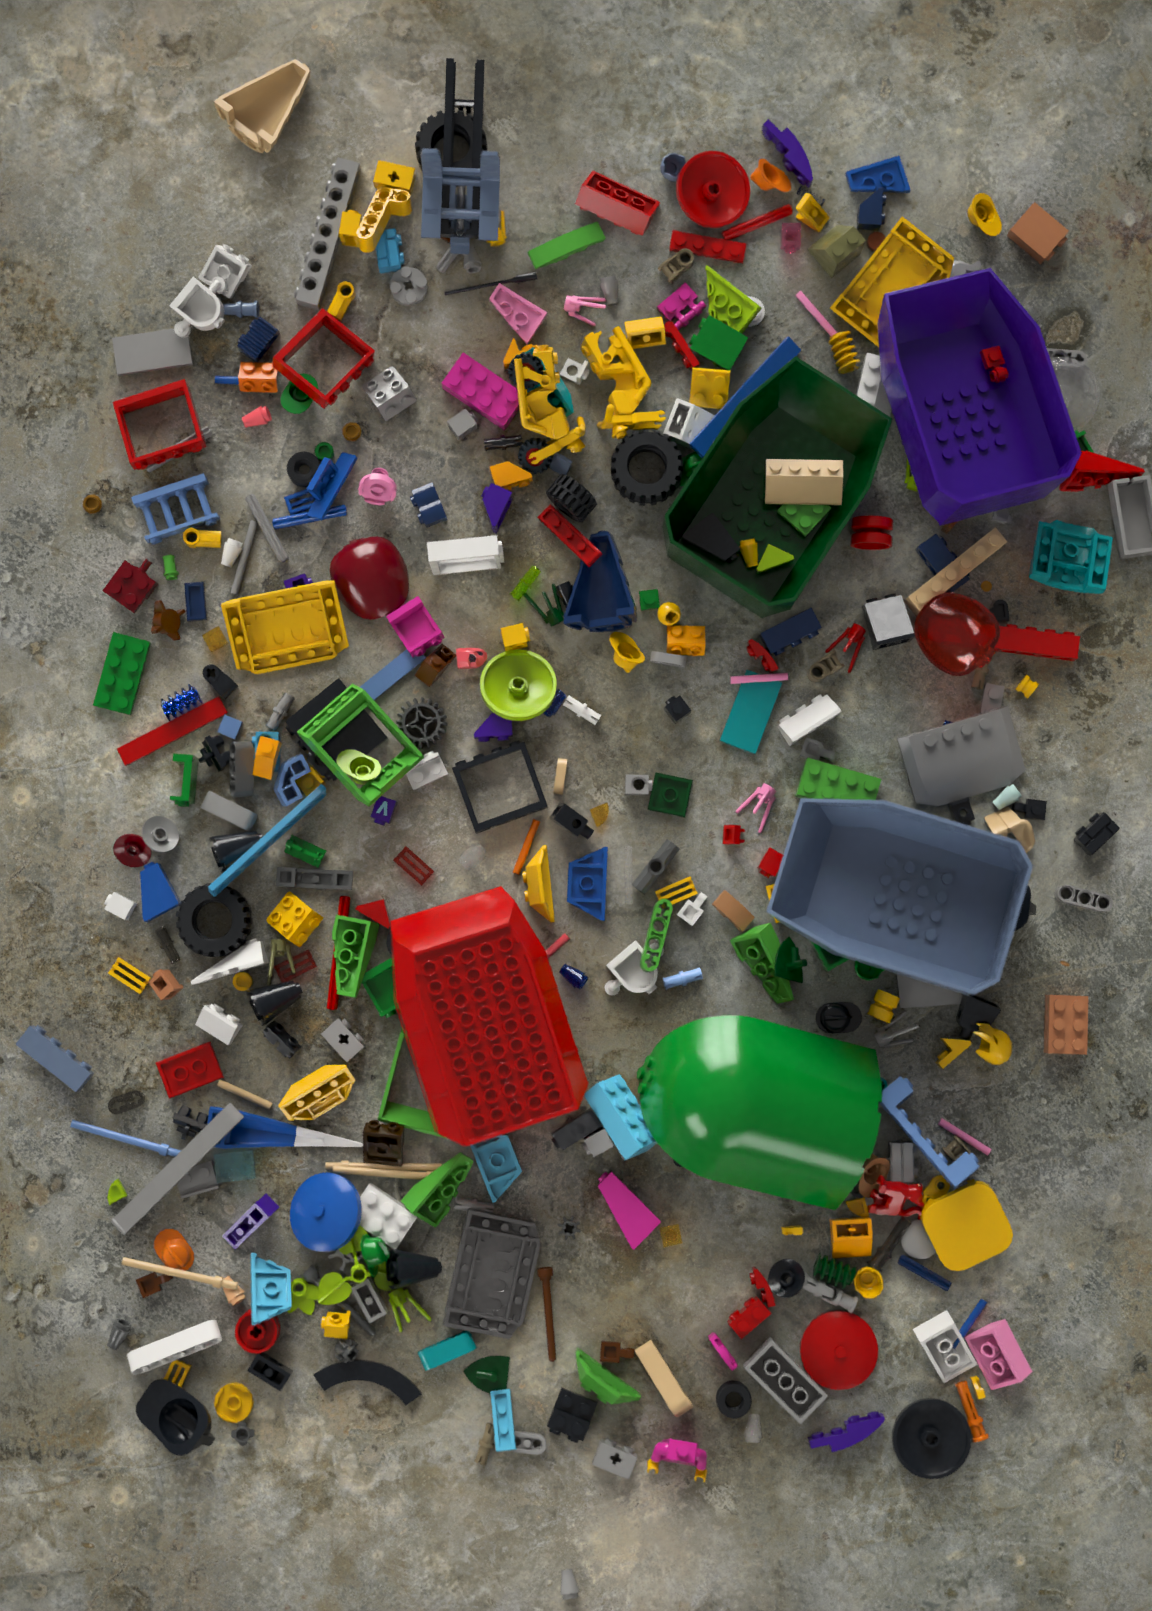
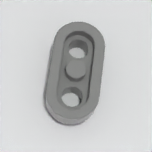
M515 1431V1438H520L521 1442L516 1444V1450L511 1451L538 1455L546 1449V1439L543 1435ZM539 1440L540 1445L534 1446L533 1442Z

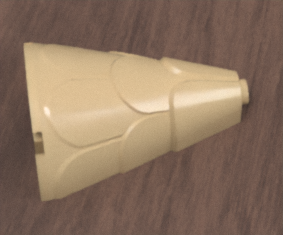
M296 59L266 72L261 77L245 83L239 88L219 96L214 101L216 110L222 120H227V124L230 125L228 127L229 130L241 142L259 153L264 151L268 153L277 143L295 105L299 103L310 78V69L306 64L300 63Z

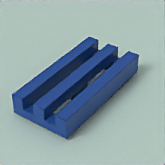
M307 489L284 497L290 515L298 514L311 508L313 503L292 509L298 505L315 500L313 496L290 503V500L310 494Z

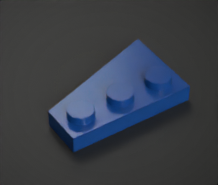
M900 156L845 172L851 192H875L879 188H883V192L910 193L911 191Z

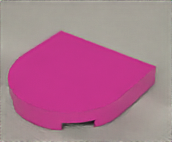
M712 1332L708 1335L709 1340L732 1371L738 1367L737 1362L716 1333Z

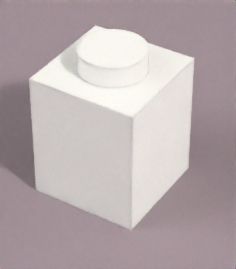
M113 892L112 895L109 894L104 903L106 905L105 910L124 920H129L137 905L136 902L116 892Z

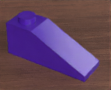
M266 1193L222 1237L236 1250L279 1206Z

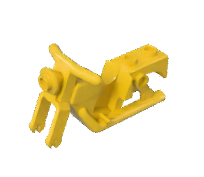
M617 326L612 330L614 335L608 338L611 346L607 352L602 354L598 347V340L602 334L601 331L595 334L594 332L589 333L584 337L581 344V352L584 357H587L593 373L600 380L615 379L616 387L608 398L609 405L606 408L605 417L602 422L597 423V427L604 430L612 428V438L619 440L627 435L629 429L657 430L661 425H655L654 423L663 422L666 417H659V415H665V412L662 410L634 413L650 389L651 380L620 326ZM614 357H619L621 362L610 364Z

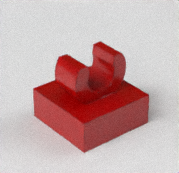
M724 825L723 844L740 845V843H744L745 840L740 839V833L745 832V829L741 828V825Z

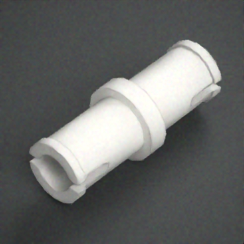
M570 695L563 704V706L577 713L576 716L585 718L593 723V725H596L601 717V714L587 707L586 703L582 704Z

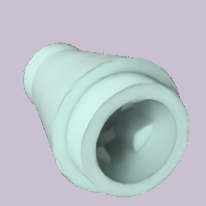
M1012 784L1007 786L992 802L998 810H1001L1019 801L1022 795Z

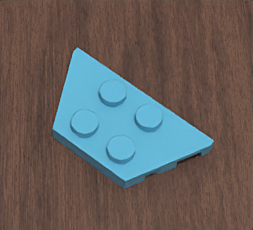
M500 1135L470 1145L492 1203L496 1202L522 1173L508 1135Z
M251 1253L252 1326H255L291 1309V1272L286 1267L278 1266L269 1259L265 1261L257 1257L256 1253Z

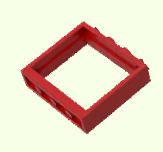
M322 308L273 357L272 366L325 409L328 405L335 403L338 395L341 392L344 393L349 388V383L353 379L356 381L361 376L362 370L365 367L369 368L373 364L375 350ZM323 325L363 357L326 396L286 364Z
M185 379L112 402L129 463L134 470H142L149 465L161 464L167 459L180 458L186 453L199 452L202 448L207 447L190 387ZM185 395L197 438L137 457L125 414Z

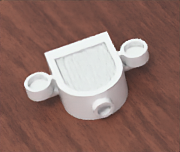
M193 276L169 305L184 318L174 326V331L179 337L185 338L189 336L191 332L190 325L203 331L214 328L218 329L223 325L225 321L223 319L224 306L215 295L216 293H224L227 288V284L222 278H213L208 289Z
M636 940L606 965L617 978L605 984V992L608 995H616L620 991L621 985L631 992L642 993L646 991L648 995L657 988L655 985L658 976L657 968L652 972H645L641 969L640 959L643 948ZM653 943L649 947L653 950H657L659 944ZM650 954L649 960L645 961L648 968L654 965V963H651L653 955L657 956V954Z

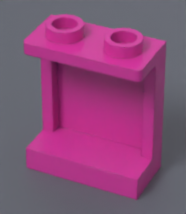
M418 596L386 616L412 658L422 656L428 648L439 645L442 639L445 638Z

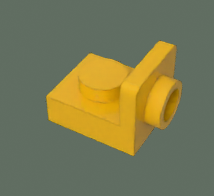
M313 767L310 768L311 772L295 781L306 797L320 784H325L323 781L325 776L322 777Z

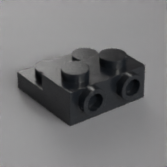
M561 1387L547 1422V1427L550 1428L549 1431L555 1435L566 1434L568 1435L567 1439L578 1443L579 1440L584 1441L598 1402Z

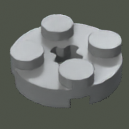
M404 266L392 276L390 291L393 298L401 305L410 306L415 303L418 304L427 294V280L420 270ZM411 282L414 288L406 291L405 283Z

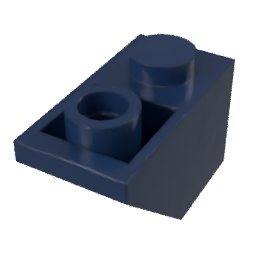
M883 188L876 190L860 204L857 211V230L879 231L881 225H884L885 213H882V206L886 204V195H883Z

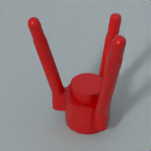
M854 623L851 628L847 627L845 632L825 650L826 653H829L846 636L849 641L844 647L843 652H846L852 643H857L848 673H851L861 645L865 640L864 634L866 630Z

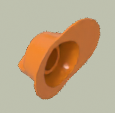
M762 158L758 162V167L750 176V179L764 191L776 188L782 192H789L792 187L791 181L782 170Z
M165 1229L159 1232L154 1241V1249L166 1267L184 1271L188 1270L193 1264L194 1252L182 1234L174 1229Z

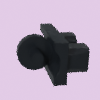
M209 735L202 742L205 748L200 750L202 757L198 760L200 763L206 762L209 767L215 765L218 772H220L230 763V752L226 751L220 754L218 748L224 746L221 735L212 738Z
M182 1105L178 1113H174L172 1117L173 1123L178 1124L176 1131L183 1133L181 1139L186 1140L188 1136L195 1138L196 1133H200L207 1126V1114L199 1112L196 1120L191 1119L189 1116L192 1109Z

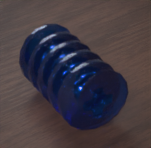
M188 684V691L183 687L181 688L182 694L174 691L175 698L167 695V702L161 698L162 710L169 721H171L170 715L177 718V711L181 715L184 714V708L190 711V704L195 708L198 707L197 701L204 704L197 689L191 684Z

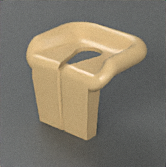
M1009 807L984 817L991 833L1007 837V834L1012 832L1016 840L1021 843L1025 853L1033 848L1035 837L1032 825L1027 820L1020 819Z

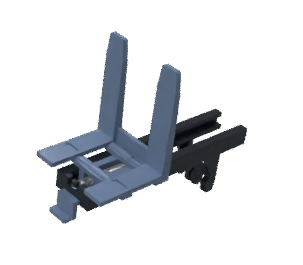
M446 58L443 167L441 153L438 149H422L421 152L423 172L421 238L440 239V235L444 238H450L451 254H469V239L498 241L500 155L494 151H482L485 60L479 59L475 63L474 100L455 99L456 62H454V58ZM455 108L464 111V108H466V115L471 113V109H474L472 168H453ZM465 186H467V195H465Z

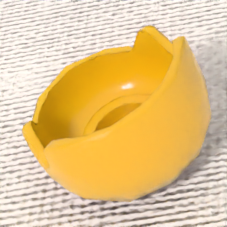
M867 1266L862 1267L856 1272L854 1286L863 1298L871 1299L881 1294L884 1288V1280L878 1270Z

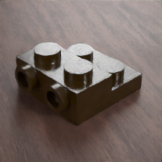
M377 1120L366 1122L363 1129V1163L402 1167L404 1126H399L397 1122H390L389 1124H380Z

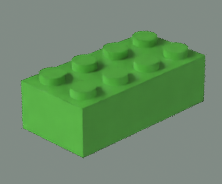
M807 757L795 796L808 799L876 800L882 779Z

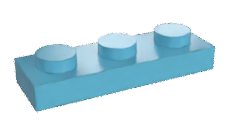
M511 1390L490 1391L496 1452L516 1450Z

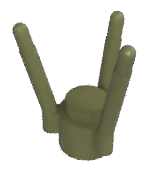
M284 939L271 940L267 986L271 985L275 957H282L285 952L287 953L292 974L296 973L291 955V945H286V940Z

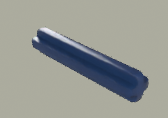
M905 1255L899 1257L897 1262L899 1265L945 1291L950 1289L952 1283Z

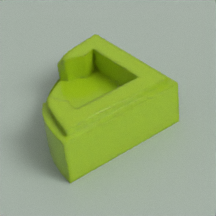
M119 1178L109 1188L107 1197L109 1205L128 1196Z

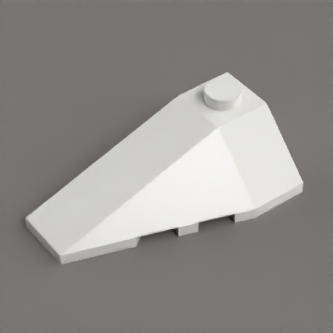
M257 938L246 941V945L241 946L191 981V984H200L269 964L263 941H257Z

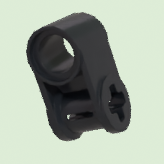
M209 664L204 667L203 677L226 700L238 685L217 666ZM209 670L215 671L216 676L214 678L210 676Z

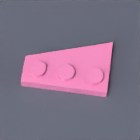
M500 283L489 298L493 306L523 342L528 345L547 316V312Z

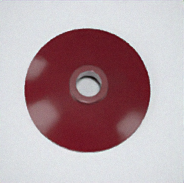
M136 834L120 836L113 846V852L117 860L128 867L144 866L149 862L152 855L151 848L145 844L141 836Z

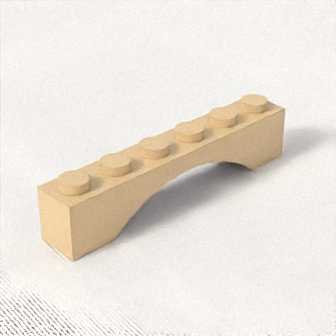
M995 527L904 600L905 604L915 616L918 615L948 589L1007 543L1006 539Z

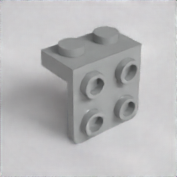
M389 367L362 386L385 422L417 401L408 384L394 367Z

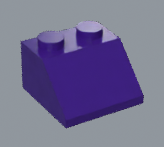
M491 483L489 487H485L481 497H483L482 501L492 531L497 534L513 501L512 492Z

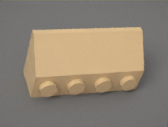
M766 459L765 504L842 505L843 460Z

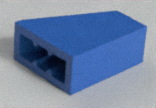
M154 862L145 865L144 870L140 872L142 917L144 922H149L179 906L180 900L160 863L155 864Z

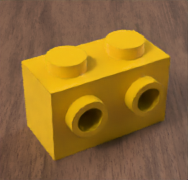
M662 316L624 322L625 336L633 349L666 344Z

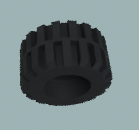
M560 474L546 491L551 502L577 522L582 523L597 506L593 495L579 482L565 474Z

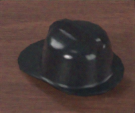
M850 1002L827 1003L822 1005L816 1013L818 1027L822 1031L831 1034L853 1032L860 1026L862 1021L860 1009Z

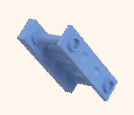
M204 473L131 497L136 508L140 507L143 510L150 531V535L144 536L148 543L158 544L163 541L162 539L182 533L188 528H197L203 525L212 526L218 520H221L217 512L213 514L211 512L204 491L205 485L209 484ZM193 489L197 491L204 517L195 520L186 497L187 491ZM175 495L179 497L186 523L177 526L168 504L169 497ZM157 501L161 504L168 525V529L159 532L150 510L151 503Z

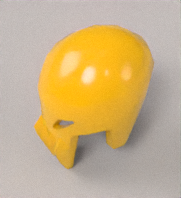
M976 1023V1025L980 1026V1029L973 1033L981 1037L979 1049L975 1052L992 1065H1001L1007 1062L1012 1054L1013 1047L1009 1035L1004 1031L991 1027L990 1024Z

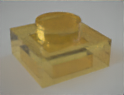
M219 626L202 635L211 652L229 644Z
M678 1223L659 1227L663 1247L682 1244Z

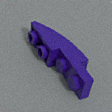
M768 119L762 127L763 136L768 141L771 140L781 154H785L783 158L785 169L793 172L797 176L798 182L809 188L813 182V175L803 147L788 127L781 132Z
M878 1411L869 1412L865 1417H860L859 1415L848 1417V1420L844 1421L845 1429L843 1430L842 1427L831 1429V1432L825 1434L822 1431L812 1433V1436L808 1437L809 1446L812 1449L829 1445L832 1452L848 1448L871 1435L885 1421V1417Z

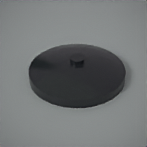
M924 1398L912 1402L900 1412L892 1430V1445L898 1460L909 1472L925 1479H940L956 1472L966 1461L971 1448V1431L965 1417L955 1406L941 1399Z

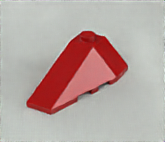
M1081 451L1082 453L1071 475L1060 484L1059 488L1060 491L1070 492L1084 491V487L1090 486L1098 489L1102 485L1109 484L1112 480L1126 478L1131 480L1133 477L1142 476L1145 471L1143 468L1090 451Z

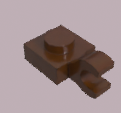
M156 1272L136 1279L142 1297L145 1298L163 1290L160 1284L173 1279V1276L162 1274L157 1277Z
M601 1341L600 1362L619 1363L620 1357H634V1348H621V1342Z

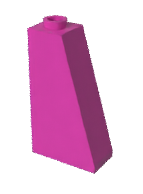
M605 1171L598 1178L600 1181L598 1187L628 1243L634 1250L661 1223V1220L612 1171L609 1173Z

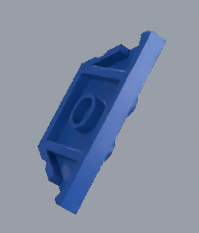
M603 847L570 862L568 867L567 902L601 921H605L608 847Z

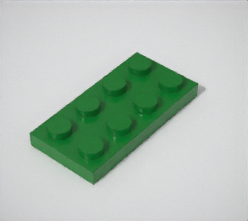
M113 632L93 706L131 716L150 649V641Z

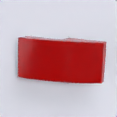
M748 640L746 649L749 656H753L755 660L762 657L761 663L764 670H768L770 674L776 672L779 668L768 651L755 640Z
M752 1267L753 1273H749L751 1285L755 1284L756 1289L764 1288V1291H761L762 1302H766L768 1307L776 1306L766 1279L756 1267Z

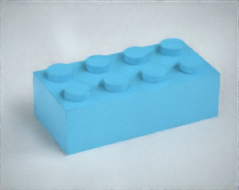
M620 1074L598 1082L584 1094L585 1099L625 1161L648 1151L657 1144L646 1126L637 1098L632 1094L626 1081Z

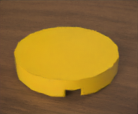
M236 1382L228 1383L221 1387L214 1400V1407L218 1416L230 1423H236L247 1418L254 1404L253 1395L249 1388Z

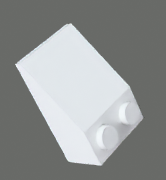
M947 1310L913 1329L943 1383L977 1365ZM958 1338L960 1342L956 1349L952 1348L953 1343Z

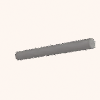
M250 520L231 589V594L238 595L258 524L256 521Z

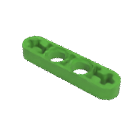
M667 899L659 900L653 908L640 959V967L645 972H652L659 965L673 909L672 903ZM664 903L665 908L668 910L663 912L662 917H656V915L659 916L661 914L659 906ZM656 921H660L663 924V930L660 932L654 929ZM653 939L658 942L659 947L657 950L649 947L650 940ZM650 954H657V956L653 955L651 963H654V965L648 968L645 961L649 960Z

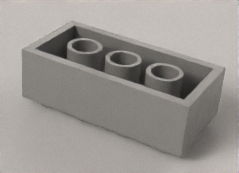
M771 1337L743 1364L744 1368L800 1425L828 1397L826 1392Z

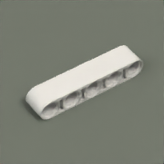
M209 1320L129 1352L127 1358L131 1373L133 1375L142 1374L218 1344L222 1341L218 1323L216 1320Z

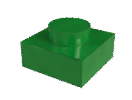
M658 589L639 591L641 611L654 610L660 607Z

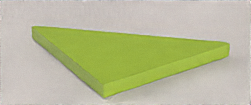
M707 265L705 270L707 273L709 315L743 334L762 308Z

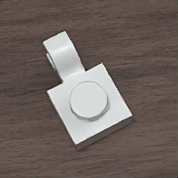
M701 892L694 902L688 899L677 915L693 926L704 911L700 906L707 896Z

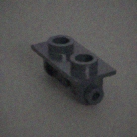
M275 1020L262 1031L265 1034L264 1037L272 1045H275L277 1041L280 1042L277 1049L285 1058L288 1057L290 1059L302 1047L298 1044L297 1039L290 1036L284 1027Z

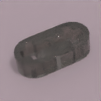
M134 1090L113 1097L108 1102V1109L112 1114H121L138 1108L145 1102V1095L139 1090ZM134 1093L136 1096H140L138 1104L136 1102H128V1099L133 1098ZM115 1100L118 1103L125 1102V1105L119 1107V1111L117 1108L113 1109Z

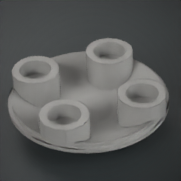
M913 1220L904 1228L901 1235V1245L908 1255L916 1259H925L936 1252L921 1220Z

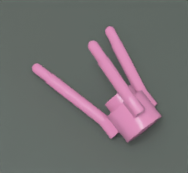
M567 295L564 310L569 311L568 316H573L591 326H595L594 322L577 314L576 311L580 312L581 306L605 309L606 305L590 302H606V299Z
M764 783L761 788L757 787L756 791L736 810V813H739L757 795L759 802L753 810V814L757 813L763 802L766 804L768 802L758 833H762L772 803L776 799L774 797L776 790Z

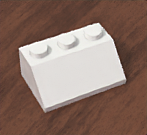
M867 353L864 358L856 395L890 417L891 406L881 380L880 356Z
M820 694L811 700L812 704L808 707L805 704L795 710L797 714L790 717L787 715L779 720L781 724L777 728L789 746L840 714L841 709L827 694L823 697Z

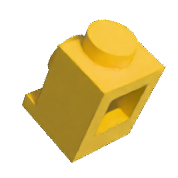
M327 1311L326 1317L322 1316L321 1328H324V1337L347 1339L351 1311L346 1313Z

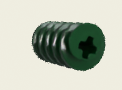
M819 1253L813 1267V1277L820 1273L821 1280L828 1276V1283L835 1279V1286L842 1282V1289H844L847 1285H851L856 1273V1267L850 1270L849 1264H845L843 1267L842 1261H838L835 1264L834 1258L828 1261L827 1255L821 1258V1253Z

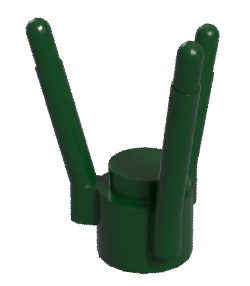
M554 583L552 584L557 608H553L546 592H542L549 611L546 612L547 616L527 593L523 594L543 618L545 624L549 623L551 627L564 621V612L561 608L559 597L556 594L557 590Z

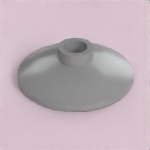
M154 816L144 823L142 838L145 844L152 850L168 852L177 845L179 832L176 825L168 818Z

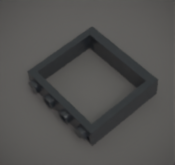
M520 740L514 741L509 744L510 747L495 748L491 750V754L484 756V753L478 754L473 757L472 761H459L452 768L476 834L548 808L525 742L520 743ZM521 750L539 802L478 823L460 772Z

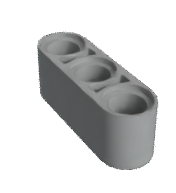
M208 791L200 807L249 832L258 817V814L211 791Z
M1071 885L1059 886L1054 892L1055 899L1061 903L1097 912L1108 911L1113 906V900L1109 895ZM1063 888L1069 892L1067 899L1061 897V890ZM1082 893L1087 896L1085 904L1081 903L1079 899ZM1100 898H1103L1106 901V906L1104 908H1101L1098 905V901Z

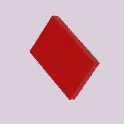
M211 1041L156 1062L169 1099L224 1078Z

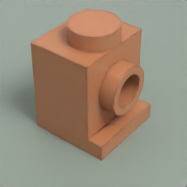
M169 969L156 971L153 974V978L148 982L160 1000L171 999L184 988L182 984L178 983Z

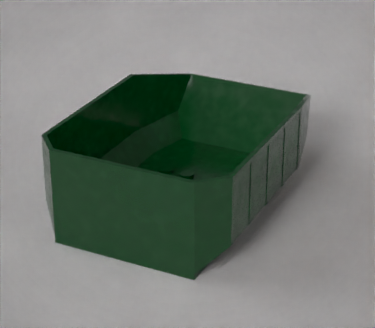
M795 356L738 404L664 515L662 527L667 557L761 618L791 610L806 584L810 581L814 572L870 489L892 418ZM766 459L843 460L842 505H829L831 507L830 511L804 537L777 512L783 504H765ZM713 512L738 546H740V541L755 538V543L757 542L758 565L768 544L793 555L794 561L757 573L758 565L747 567L741 551L738 552L739 556L732 562L729 560L723 562L684 541L682 535Z

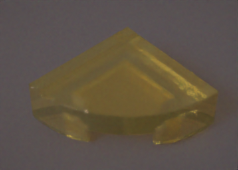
M608 803L590 809L596 827L601 826L607 819L609 812Z

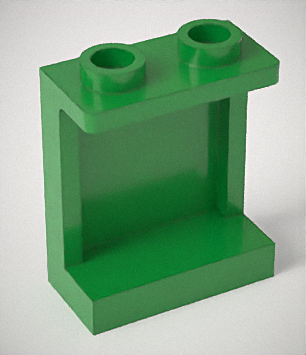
M710 315L707 319L703 317L698 326L701 330L698 335L694 334L689 342V345H691L690 349L692 352L694 351L722 367L723 370L730 371L749 337Z
M173 753V761L179 765H184L181 796H170V800L175 802L174 805L189 807V804H195L199 758L194 755Z
M389 958L365 972L361 983L379 1012L380 1017L385 1016L386 1019L396 1014L392 958Z

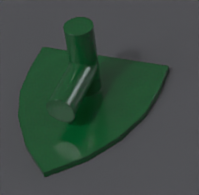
M789 936L778 948L775 957L774 976L803 983L802 967L807 966L808 963L806 959H800L799 948L795 946Z
M484 1357L471 1363L463 1372L472 1384L486 1393L491 1394L490 1391L504 1390L507 1388L510 1357Z

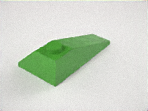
M341 915L335 916L332 940H334L337 994L357 997L376 943L379 923Z
M771 923L756 926L730 940L738 958L749 965L752 969L750 972L753 976L757 975L763 982V988L777 1004L794 999L789 980L774 976L775 957L780 947V942Z
M459 1152L415 1184L401 1200L402 1203L413 1215L436 1228L448 1214L451 1208L449 1204L453 1197L456 1198L458 1194L457 1188L465 1180L474 1161L462 1152Z

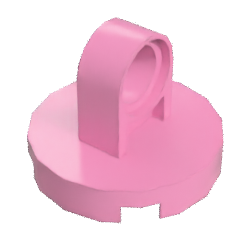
M375 468L371 474L361 479L358 491L359 495H362L367 503L382 506L385 505V502H392L394 500L397 486L394 480L388 477V472L385 469Z

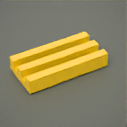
M690 876L655 891L658 900L670 898L688 889L692 890L691 893L670 901L672 905L698 894ZM683 883H689L688 886L661 897L660 893ZM664 903L661 905L662 909L665 908Z
M120 957L117 958V961L108 972V974L139 994L143 992L151 980V977ZM121 963L133 972L137 973L138 975L143 977L145 981L142 982L126 970L122 969L121 967H119V964ZM115 970L141 985L140 989L115 973Z
M175 1360L171 1362L164 1379H169L175 1364L179 1366L172 1379V1382L176 1383L181 1369L184 1367L186 1369L178 1384L182 1388L192 1365L186 1364L182 1360Z

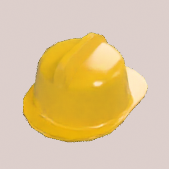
M985 193L975 195L967 212L969 221L979 227L986 235L997 236L1002 230V223L993 200Z
M613 632L610 635L609 641L614 649V662L627 673L631 672L637 664L645 661L644 654L630 636L622 632Z

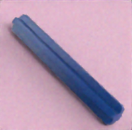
M346 506L330 507L323 520L347 515ZM308 512L274 518L272 519L274 529H281L320 520L310 518L307 515Z

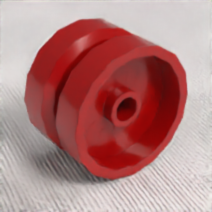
M868 515L857 516L851 519V529L857 532L851 535V547L863 550L892 548L893 537L888 534L893 530L892 518Z
M249 1309L239 1318L235 1326L237 1343L243 1350L249 1353L259 1354L267 1351L274 1345L280 1335L281 1324L279 1318L274 1316L252 1326L251 1309ZM258 1326V1329H261V1332H257L255 1330V1327Z

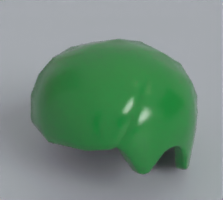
M855 961L854 963L855 973L859 978L867 981L879 978V975L884 971Z

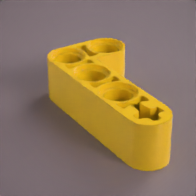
M380 188L376 191L357 230L359 249L362 252L369 253L375 250L391 215L408 216L411 214V198L407 191L392 188Z

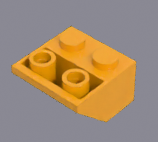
M870 1217L830 1219L832 1258L871 1256L873 1237Z

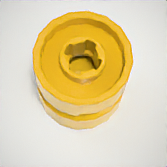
M877 989L874 996L875 1003L870 1005L867 1014L890 1024L894 1015L892 1009L897 1008L900 998Z

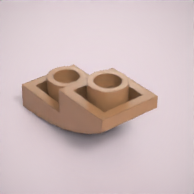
M726 890L712 903L720 914L728 918L739 931L743 932L755 918Z

